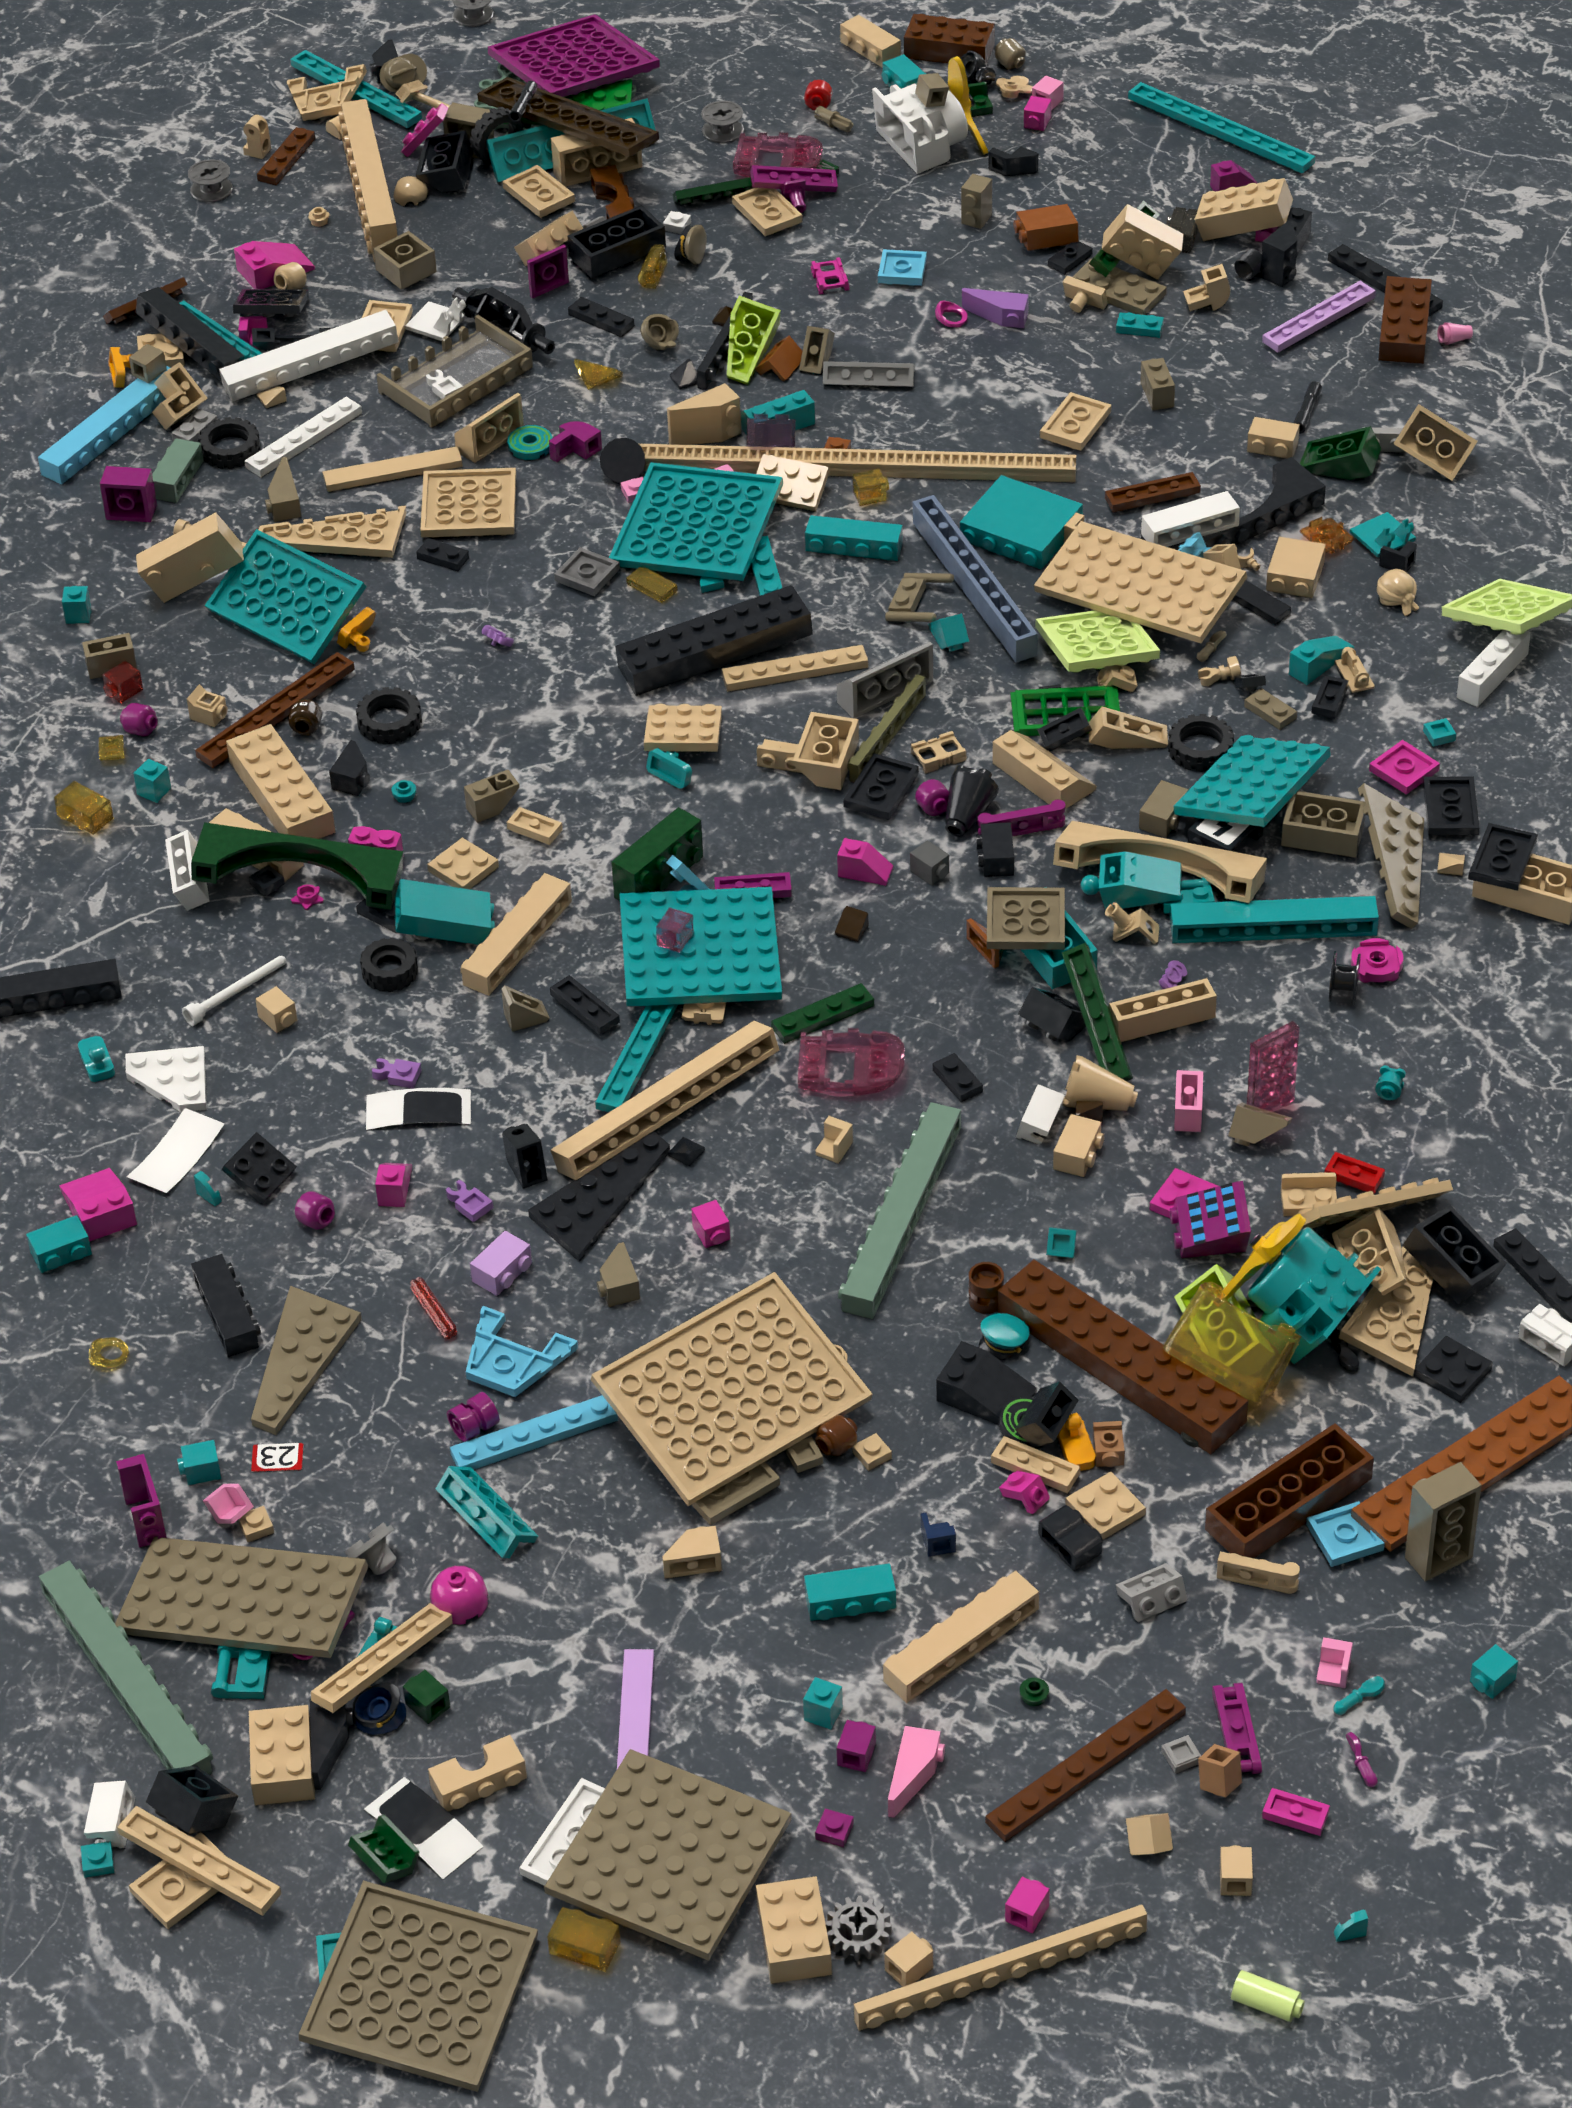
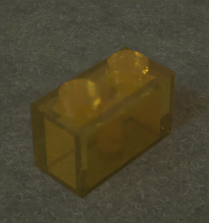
M73 781L54 797L57 815L92 835L114 819L111 801L76 781Z
M564 1907L561 1908L547 1936L550 1954L604 1972L607 1971L621 1943L619 1925L614 1924L608 1919H598L586 1915L578 1909L571 1910Z

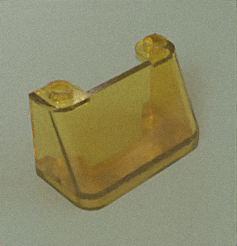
M1204 1282L1200 1285L1173 1328L1163 1349L1171 1356L1248 1400L1260 1402L1274 1394L1302 1336L1296 1334L1295 1329L1285 1323L1272 1326L1267 1325L1225 1301L1226 1296L1222 1292L1223 1288L1213 1282Z

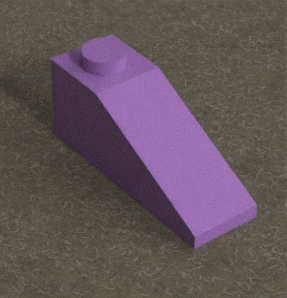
M962 288V308L1000 326L1025 327L1028 316L1029 294Z

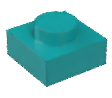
M1447 718L1424 724L1423 732L1433 747L1456 741V732Z
M1049 1227L1046 1255L1074 1258L1077 1230Z
M111 1841L81 1846L84 1878L115 1873Z

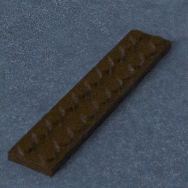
M506 77L477 93L478 101L488 106L503 107L511 110L518 101L525 83ZM539 88L529 101L526 111L522 116L534 123L545 125L548 128L575 136L578 139L602 146L627 157L634 156L640 150L650 147L651 144L660 140L658 131Z

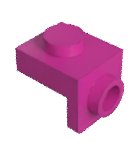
M1016 1471L1010 1474L1007 1480L999 1487L1003 1497L1021 1500L1026 1511L1030 1514H1034L1050 1499V1495L1040 1475Z

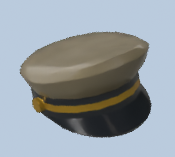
M687 225L684 228L674 251V257L677 261L688 258L691 263L695 265L700 264L707 245V235L702 225Z

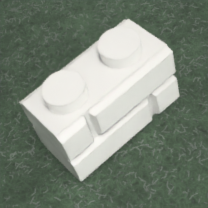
M1541 1304L1537 1305L1531 1314L1529 1313L1522 1319L1518 1338L1565 1367L1572 1360V1323L1563 1319L1556 1310L1548 1309Z

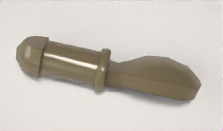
M1217 631L1210 637L1205 647L1197 653V659L1200 662L1207 660L1210 654L1216 651L1217 645L1227 636L1226 631Z

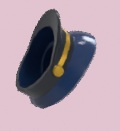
M379 1683L369 1686L360 1692L353 1702V1718L356 1727L364 1733L372 1735L388 1733L398 1728L406 1717V1706L400 1698L399 1688L392 1683Z

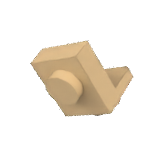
M1126 665L1105 666L1104 669L1099 671L1097 676L1099 686L1114 685L1133 692L1137 687L1135 671Z

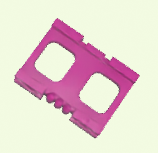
M840 257L833 261L819 263L811 261V272L813 278H816V287L819 294H823V290L844 287L845 291L849 290L848 279L843 270ZM833 265L835 270L824 272L821 271L820 267ZM826 279H839V283L828 285L825 283Z

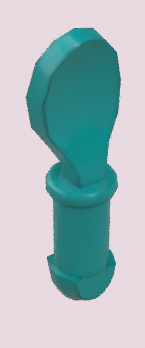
M1375 1676L1366 1680L1358 1690H1352L1351 1694L1335 1703L1333 1706L1334 1713L1344 1715L1354 1705L1361 1703L1363 1697H1375L1380 1694L1385 1687L1384 1679L1380 1676Z

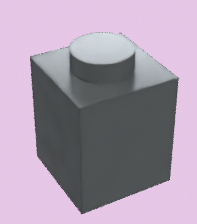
M927 840L910 852V871L930 885H933L940 879L945 878L949 873V854Z

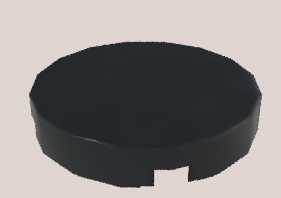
M616 438L608 442L602 449L600 467L605 476L612 482L621 484V482L639 478L643 474L646 466L645 453L634 440Z

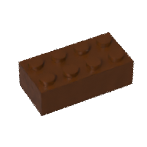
M913 14L904 35V55L909 59L949 64L951 58L956 56L961 58L967 51H974L980 54L987 65L995 45V24L985 21L953 19L945 16Z
M1387 276L1378 360L1424 364L1432 279Z

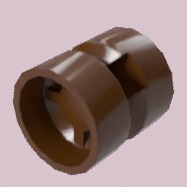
M981 1262L975 1264L969 1271V1304L976 1312L982 1314L997 1312V1290L1004 1285V1272L997 1264Z

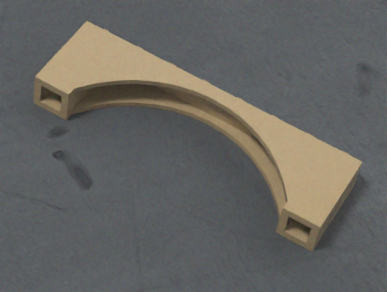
M1071 821L1055 841L1053 865L1078 869L1082 866L1100 864L1101 855L1126 851L1181 862L1182 871L1200 878L1204 877L1208 882L1219 888L1225 894L1226 899L1246 903L1251 902L1265 879L1267 858L1077 821Z

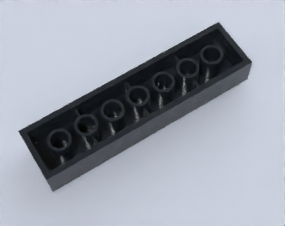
M790 585L616 645L618 668L635 696L811 636L813 635L811 613L794 587Z

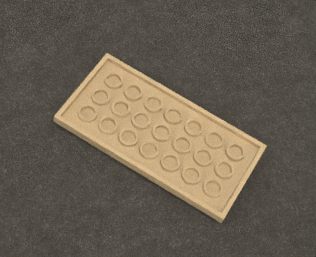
M1080 521L1036 581L1034 588L1035 592L1202 643L1247 579V573L1238 568Z

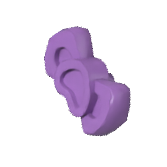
M485 625L482 628V634L493 639L491 645L496 646L497 642L509 647L513 645L514 639L506 637L505 633L490 625Z
M1175 960L1168 963L1165 974L1159 980L1162 989L1177 986V983L1187 975L1184 964Z

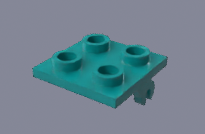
M1388 512L1350 528V533L1376 557H1380V549L1383 546L1396 550L1405 546L1408 541H1416V537L1411 533L1414 531L1413 522L1408 524L1409 519L1407 518L1400 523Z

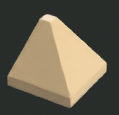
M276 386L256 393L265 408L287 401L284 387Z
M1440 853L1437 873L1462 876L1465 855Z

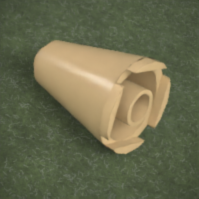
M1077 1055L1076 1062L1073 1063L1066 1085L1067 1093L1062 1105L1076 1108V1101L1103 1102V1110L1127 1111L1129 1106L1134 1107L1138 1092L1133 1091L1134 1085L1083 1056Z

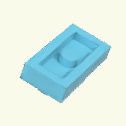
M673 855L666 862L673 869L670 874L680 883L683 880L689 883L684 885L680 891L709 889L689 868Z

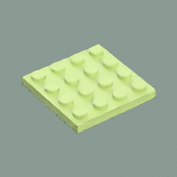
M1498 579L1442 606V616L1450 617L1453 621H1468L1474 626L1485 625L1490 626L1493 630L1511 631V634L1521 635L1533 627L1540 626L1541 623L1547 620L1554 619L1555 616L1561 613L1568 612L1572 608V594Z
M1099 611L1038 618L1035 621V628L1068 672H1080L1091 668L1102 669L1105 666L1112 665L1124 666L1132 662H1149L1153 659H1160V649L1140 624Z

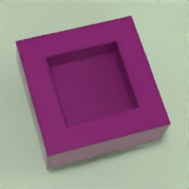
M825 1809L815 1831V1839L844 1847L854 1824V1816Z

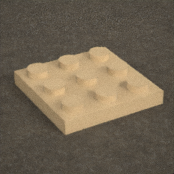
M665 704L649 705L644 737V751H652L659 748L661 751L718 752L722 706H715L713 704H705L703 706H691L689 704H681L679 706Z

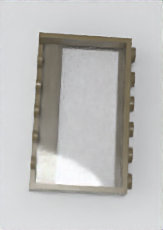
M477 315L475 316L476 331L469 335L468 328L461 326L457 343L452 345L450 337H443V351L436 355L433 347H426V361L418 365L416 357H409V371L401 375V370L397 366L391 369L392 380L378 373V392L381 395H387L428 423L429 427L432 428L533 367L532 350ZM438 369L443 372L444 378L452 376L463 387L441 399L432 392V387L427 384L426 375L429 374L431 377H436L435 370Z

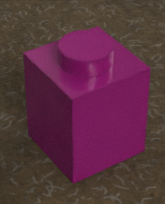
M846 1721L836 1748L837 1766L866 1772L876 1745V1726L862 1721Z

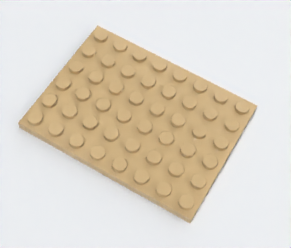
M775 1272L593 1373L591 1376L593 1384L687 1506L812 1435L820 1425L835 1415L844 1416L872 1399L873 1395Z

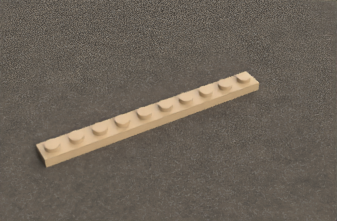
M1139 1905L854 2004V2021L859 2031L866 2028H876L883 2022L895 2018H905L912 2012L926 2007L933 2008L941 2002L952 1998H962L984 1987L991 1988L1004 1980L1020 1978L1030 1971L1039 1968H1049L1059 1961L1068 1958H1078L1085 1952L1097 1948H1107L1114 1942L1126 1938L1138 1937L1147 1931V1913L1143 1905Z

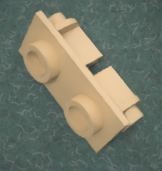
M1345 647L1342 650L1341 659L1335 660V664L1343 678L1349 680L1348 687L1350 691L1354 693L1375 688L1358 655L1356 656V651L1353 648Z

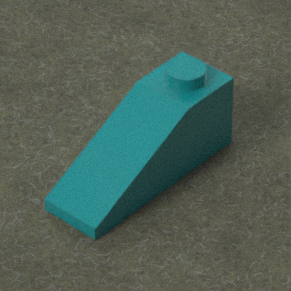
M1338 636L1307 640L1290 652L1289 675L1308 685L1335 665V660L1341 659L1342 650L1345 647L1354 649V646Z

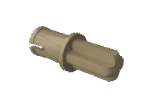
M823 106L817 107L815 114L818 115H814V117L827 123L831 128L836 127L845 132H850L854 126L851 120L840 116V113L837 111L832 112Z

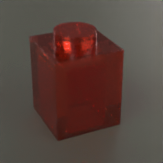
M126 661L102 674L104 692L108 697L114 698L120 704L143 690L140 671Z

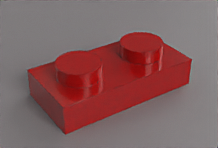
M1337 1152L1334 1153L1324 1173H1336L1337 1182L1366 1192L1373 1191V1194H1375L1385 1177V1169Z

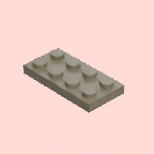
M1092 258L1073 276L1075 279L1105 288L1108 304L1134 314L1146 315L1167 294L1166 286L1114 267L1105 278L1089 264Z

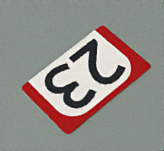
M303 1443L253 1445L251 1471L301 1470Z

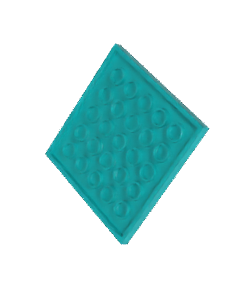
M650 462L609 558L618 561L620 567L744 581L784 484L783 477Z
M772 887L620 893L627 1007L782 1000Z

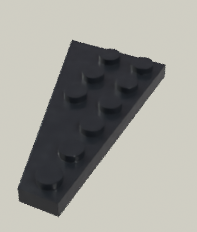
M655 1131L649 1133L578 1180L572 1181L528 1209L529 1218L580 1262L585 1256L584 1252L586 1249L596 1243L600 1232L604 1228L609 1227L628 1204L633 1192L642 1187L644 1184L643 1180L647 1175L654 1172L670 1151V1144Z

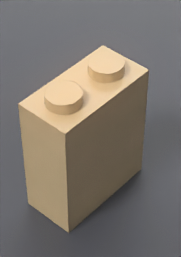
M1279 537L1267 571L1266 591L1313 598L1325 562L1326 544Z

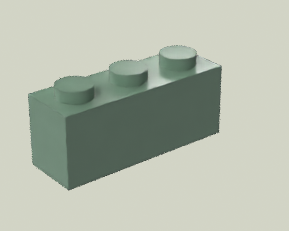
M175 438L152 474L156 499L174 503L178 502L204 461L201 443Z

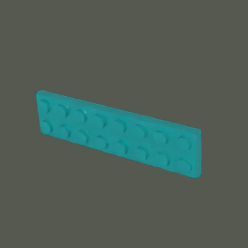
M648 98L600 110L622 119L632 118L636 124L656 131ZM542 125L487 140L486 145L496 182L504 181L536 165L540 166L543 170L553 168L551 138L565 134Z

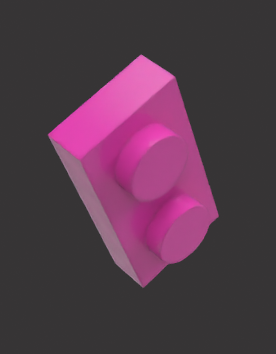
M1272 1788L1264 1806L1262 1818L1321 1836L1329 1815L1330 1805Z

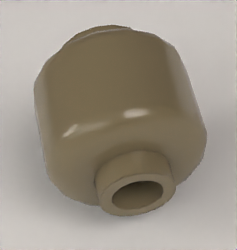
M1002 39L996 45L995 58L1007 70L1018 69L1024 64L1026 50L1015 39Z

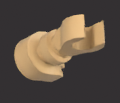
M1236 656L1227 658V667L1221 665L1218 666V669L1208 667L1200 669L1198 677L1201 680V685H1212L1219 678L1221 680L1227 679V676H1230L1231 680H1235L1234 676L1241 675Z

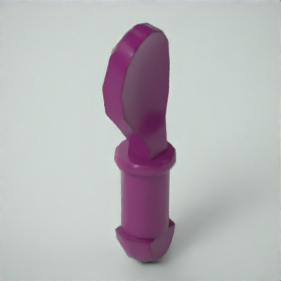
M1352 1732L1347 1733L1346 1739L1356 1757L1355 1766L1358 1767L1367 1786H1376L1378 1783L1377 1777L1368 1762V1757L1362 1756L1360 1739Z

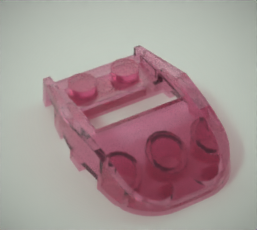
M779 132V136H767V133H758L757 137H752L741 133L733 162L734 174L751 177L750 169L752 165H758L757 160L760 150L783 152L780 167L816 169L821 162L823 145L818 139L806 135H799L793 138L788 137V133Z
M848 1028L847 1033H833V1030H823L822 1036H806V1032H801L798 1088L837 1097L866 1095L884 1091L891 1087L903 1072L905 1061L904 1044L897 1036L888 1032L873 1030L871 1034L859 1033V1028ZM827 1050L855 1052L853 1080H845V1083L830 1082V1078H825Z

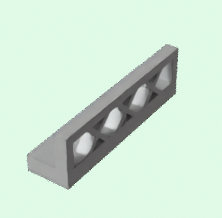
M823 361V385L914 387L915 364Z

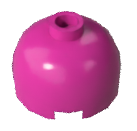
M452 1566L441 1571L432 1582L430 1603L439 1610L452 1614V1624L462 1625L466 1624L467 1619L473 1618L477 1614L479 1618L484 1613L488 1605V1591L483 1577L474 1569L466 1566Z

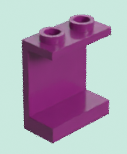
M144 1454L116 1461L126 1505L149 1500V1503L131 1508L139 1548L150 1545L154 1537H158V1539L161 1537L167 1538L160 1503Z

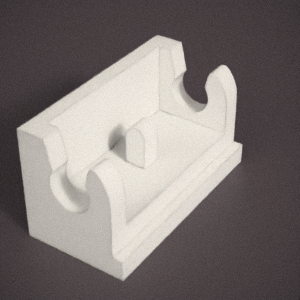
M1038 1084L1021 1120L1016 1138H1023L1041 1144L1043 1138L1034 1135L1033 1132L1043 1136L1048 1135L1065 1095Z
M126 1781L94 1783L84 1834L86 1838H103L95 1840V1844L111 1841L112 1847L125 1848L127 1838L121 1836L117 1829L119 1824L133 1810L135 1796Z

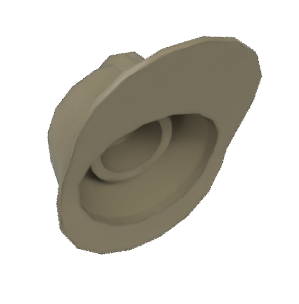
M404 54L384 63L380 70V81L387 90L396 93L403 84L420 80L423 83L427 76V67L423 59L418 55Z

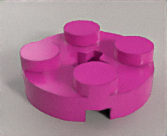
M1372 938L1360 942V947L1356 948V950L1355 948L1353 949L1351 966H1356L1358 954H1361L1359 980L1361 982H1385L1398 979L1403 967V953L1397 945L1395 949L1389 945L1388 940ZM1375 958H1378L1380 962H1375L1373 960Z

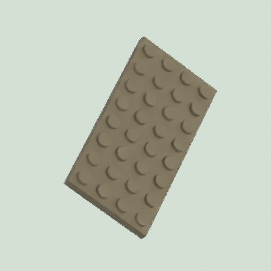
M154 1537L115 1625L117 1627L121 1625L126 1634L132 1636L331 1658L368 1569L366 1559L162 1537L158 1539V1537Z

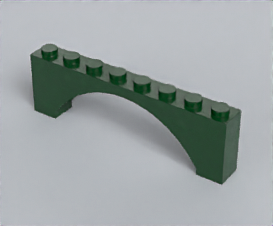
M204 822L191 860V880L216 884L218 879L231 872L264 862L293 861L316 865L340 875L354 885L366 899V906L390 910L392 909L403 871V851Z

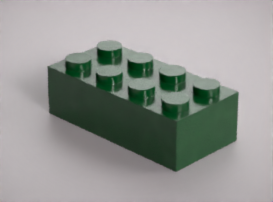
M678 807L611 861L614 898L620 901V893L661 892L665 890L676 879L670 874L673 869L666 863L672 855L687 868L698 863L703 857L701 820Z

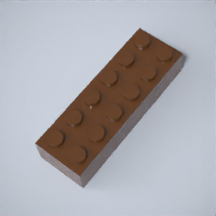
M1334 1423L1207 1507L1205 1530L1229 1553L1254 1559L1306 1524L1307 1517L1324 1512L1372 1479L1374 1457Z

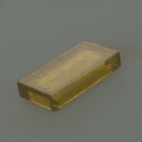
M639 567L626 577L628 585L661 603L678 591L676 583L645 567Z

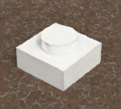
M671 211L663 222L665 231L682 234L684 228L691 224V215Z

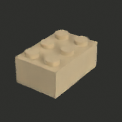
M1127 204L1104 232L1102 250L1159 279L1182 251L1183 234Z
M302 1705L249 1711L251 1788L255 1805L315 1799L311 1764L309 1706Z
M817 1876L756 1885L757 1908L770 1983L832 1975L831 1951Z

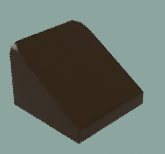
M846 906L836 927L835 935L858 942L869 926L868 913Z
M1076 1101V1115L1103 1123V1102Z

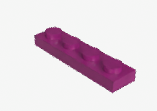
M752 165L750 169L753 188L784 189V182L805 179V191L836 192L838 188L835 170Z

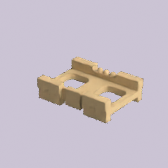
M953 731L939 735L938 739L936 737L928 740V742L922 740L911 744V754L916 755L923 766L925 774L938 770L939 766L942 767V765L950 764L951 762L952 764L966 761V750L957 741ZM954 743L958 749L946 752L942 746ZM932 750L935 757L923 759L919 753Z

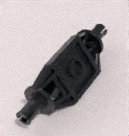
M457 287L453 291V300L458 298V302L464 300L466 307L462 310L465 317L475 319V316L479 315L489 322L496 320L501 326L511 328L509 331L510 335L529 347L532 352L540 349L545 354H551L554 351L555 342L545 337L546 331L544 326L539 323L533 324L524 305L493 287L485 289L475 288L470 292Z

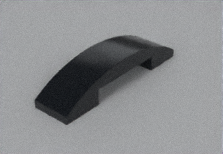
M252 328L253 346L267 352L313 336L275 335V328ZM319 328V333L333 328Z

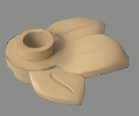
M1013 76L1011 79L999 78L996 80V85L1000 87L1003 97L1017 98L1018 93H1032L1033 86L1028 85L1029 79L1024 76Z

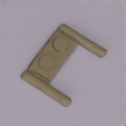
M905 573L890 603L889 612H886V621H936L937 616L935 613L915 612L916 607L926 588V583H952L954 575L951 573Z

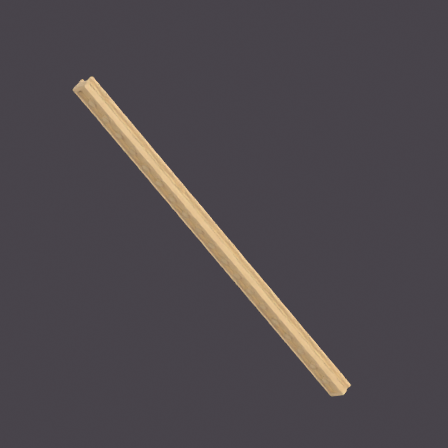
M639 444L646 458L644 471H647L650 462L715 469L728 464L733 471L756 474L762 455L766 454L829 467L830 472L828 476L997 480L1003 475L1017 481L1075 482L1076 455Z

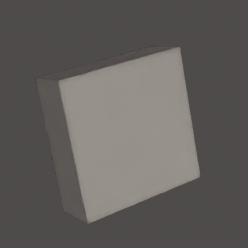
M1189 1735L1166 1743L1161 1748V1752L1175 1774L1199 1765L1198 1758L1201 1757V1754Z

